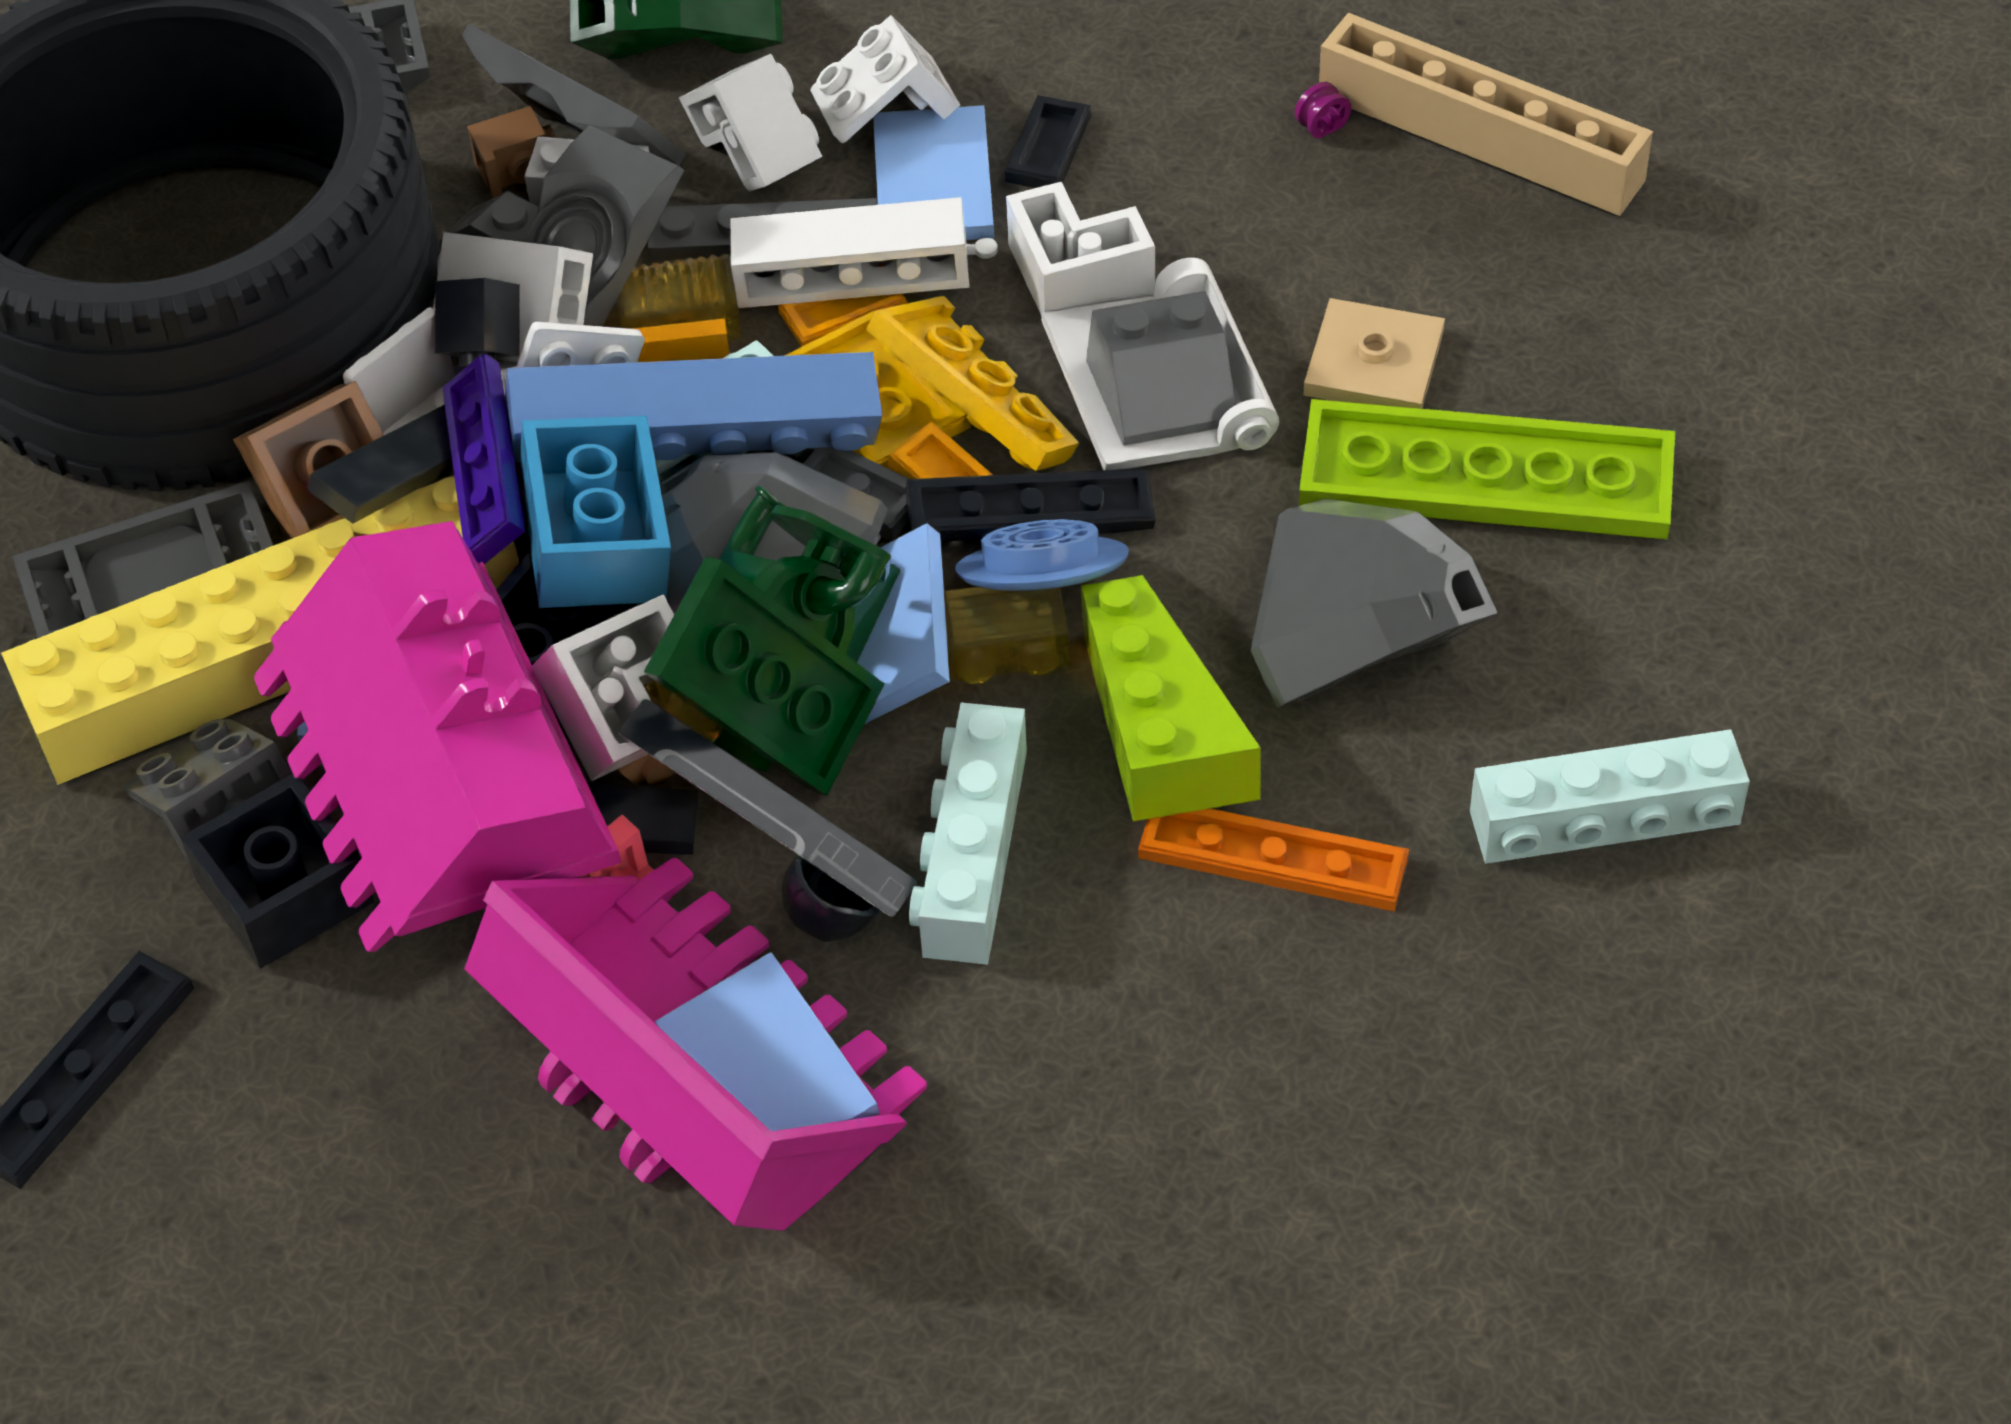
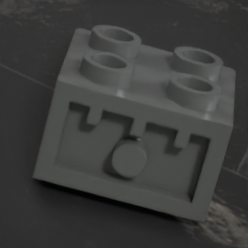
M231 718L225 720L216 719L203 724L190 735L191 741L172 754L163 753L146 760L137 768V776L123 785L132 799L164 819L189 864L190 862L180 837L292 774L274 741Z

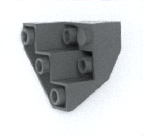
M777 452L702 456L660 483L671 544L667 600L675 614L705 557L720 558L743 513L756 496L755 488L758 485L763 486L787 507L811 512L874 545L881 538L879 532L888 509L881 500ZM772 520L753 555L777 561L782 557L801 556L805 546Z
M1323 499L1286 509L1278 516L1250 651L1276 708L1320 694L1367 667L1448 641L1496 615L1497 610L1472 556L1419 512Z

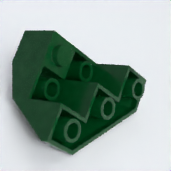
M570 0V43L607 59H620L697 37L734 54L748 53L782 44L781 0Z

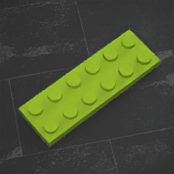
M1311 399L1299 489V506L1323 499L1417 511L1426 518L1668 540L1671 524L1675 431Z

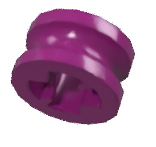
M1327 81L1319 82L1311 86L1300 97L1295 107L1294 116L1302 126L1307 127L1309 133L1314 138L1320 139L1344 126L1351 113V103L1347 97L1339 94L1337 88L1332 83Z

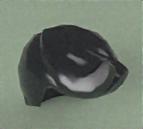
M800 855L795 856L783 876L782 901L787 914L798 929L818 940L829 942L848 939L871 924L881 911Z

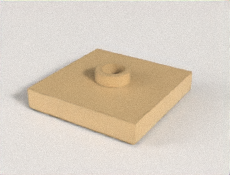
M1330 298L1304 381L1303 395L1340 402L1422 409L1442 340L1445 318Z

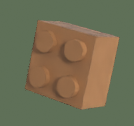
M356 381L339 384L233 440L286 540H290L344 518L307 490L311 473L384 436L359 386Z

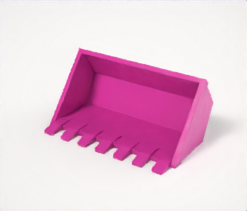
M453 521L350 538L287 621L282 623L272 636L271 642L274 650L255 673L254 680L262 696H271L285 682H289L291 690L271 715V722L277 736L287 737L303 722L307 725L308 732L288 756V763L294 777L304 779L323 763L326 773L305 799V804L312 820H323L339 805L344 813L343 817L323 840V848L329 862L334 864L342 862L357 848L362 856V859L341 884L340 889L347 906L357 908L375 892H377L380 899V904L359 928V935L366 951L376 952L394 936L401 937L486 908L487 904L483 899L492 881L577 878L622 863L618 848L541 684L531 667L532 665L483 562H477Z
M671 858L641 880L636 876L492 881L483 899L487 907L464 969L550 1050L538 1074L540 1085L549 1094L560 1086L553 1097L561 1105L571 1106L576 1104L590 1091H593L604 1103L596 1112L592 1121L603 1131L611 1130L620 1119L632 1128V1131L628 1134L621 1147L619 1158L621 1163L630 1172L638 1167L634 1175L643 1183H652L672 1166L734 1226L784 1231L829 1193L878 1146L889 1142L903 1129L907 1123L899 1114L927 1089L926 1080L910 1066L903 1067L874 1090L863 1081L860 1076L887 1053L886 1045L871 1031L865 1030L839 1050L877 1102L880 1114L872 1117L770 1131L655 1024V1021L752 963L769 947V940L754 926L748 925L718 947H715L704 936L731 913V907L716 892L710 891L679 913L672 908L667 901L693 879V872L678 858ZM786 960L780 964L798 990L808 982L807 974L792 960ZM825 995L809 1006L828 1034L847 1017V1010L831 995Z

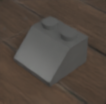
M1206 291L1092 310L1086 362L1123 445L1218 428L1222 416L1235 406L1236 402L1225 332Z

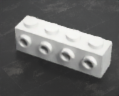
M962 197L731 218V270L738 308L969 288Z

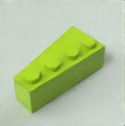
M1144 576L1081 585L1083 635L1133 821L1261 800L1260 746Z

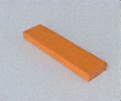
M1211 808L1147 819L1138 848V859L1394 912L1409 858V849Z

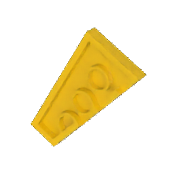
M945 296L880 309L874 312L866 330L883 344L885 352L892 358L906 363L925 379L926 386L931 391L951 400L967 414L968 421L974 427L983 432L990 433L1010 450L1011 457L1017 463L1036 472L1063 464L1072 457L1079 442L1036 395L1018 392L1014 387L1018 375L1005 361H993L986 357L980 350L985 341L984 338L972 325H963L960 328L954 322L951 315L955 307Z

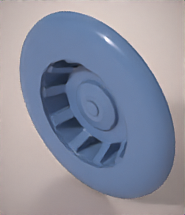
M1065 519L1040 520L1003 527L986 534L981 540L982 550L961 559L956 564L955 570L962 580L976 587L999 591L1045 590L1084 583L1113 572L1126 561L1129 549L1120 541L1098 537V529L1092 523Z

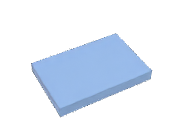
M984 105L958 107L944 120L933 109L878 112L873 117L878 205L962 197L966 240L994 238Z
M928 523L880 547L891 555L890 564L898 567L900 573L857 662L885 684L865 724L950 682L940 533Z
M772 952L655 1021V1024L770 1131L872 1117L880 1114L877 1102Z

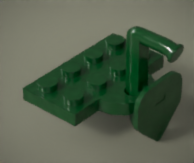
M758 485L755 488L756 496L743 513L720 558L705 557L648 662L644 673L805 788L827 796L885 685L846 655L855 628V606L870 595L878 582L884 583L890 572L891 555L884 549L811 512L787 507L763 486ZM772 520L805 546L801 556L782 557L777 561L754 556L753 554ZM838 569L848 573V577L845 579Z

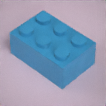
M647 416L522 420L520 480L539 608L645 603L663 594L667 600L671 544Z

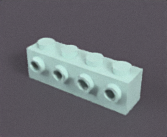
M961 702L956 728L946 727L944 730L941 763L944 766H948L946 780L935 779L931 797V817L938 818L935 833L925 832L923 836L920 870L927 872L924 887H913L909 909L910 926L920 927L922 958L988 965L1027 754L1025 709Z
M1730 729L1475 768L1470 814L1484 862L1487 864L1740 825L1750 781L1732 730Z

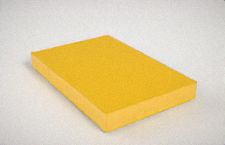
M873 310L784 356L873 352L882 419L875 444L865 445L852 452L888 468L889 455L930 421L950 438L971 428V423L968 421L967 414L948 398L939 396L926 386L925 379L909 365L892 358L885 352L883 344L866 330L875 312Z

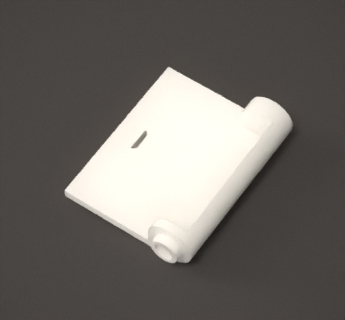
M1183 258L1166 266L1156 279L1153 296L1042 312L1041 321L1103 470L1129 469L1214 455L1238 448L1254 450L1265 445L1277 431L1279 426L1277 412L1211 269L1204 260L1199 258ZM1206 291L1225 332L1236 405L1222 416L1217 429L1123 445L1086 362L1092 310Z

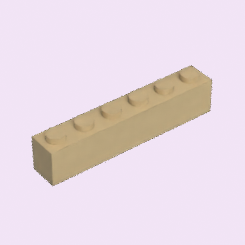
M1347 13L1321 45L1319 82L1327 81L1332 83L1337 88L1339 94L1349 99L1351 109L1618 216H1621L1646 181L1653 131L1351 13Z

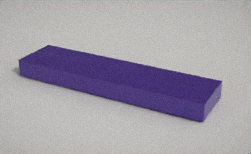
M484 353L451 379L442 389L462 537L477 562L486 564L523 534L525 526L500 363Z

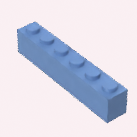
M873 352L507 368L505 401L515 463H520L522 420L647 416L655 459L674 460L682 457L684 454L712 453L714 455H728L762 450H773L779 454H794L805 448L833 447L839 451H854L865 445L875 444L882 419Z

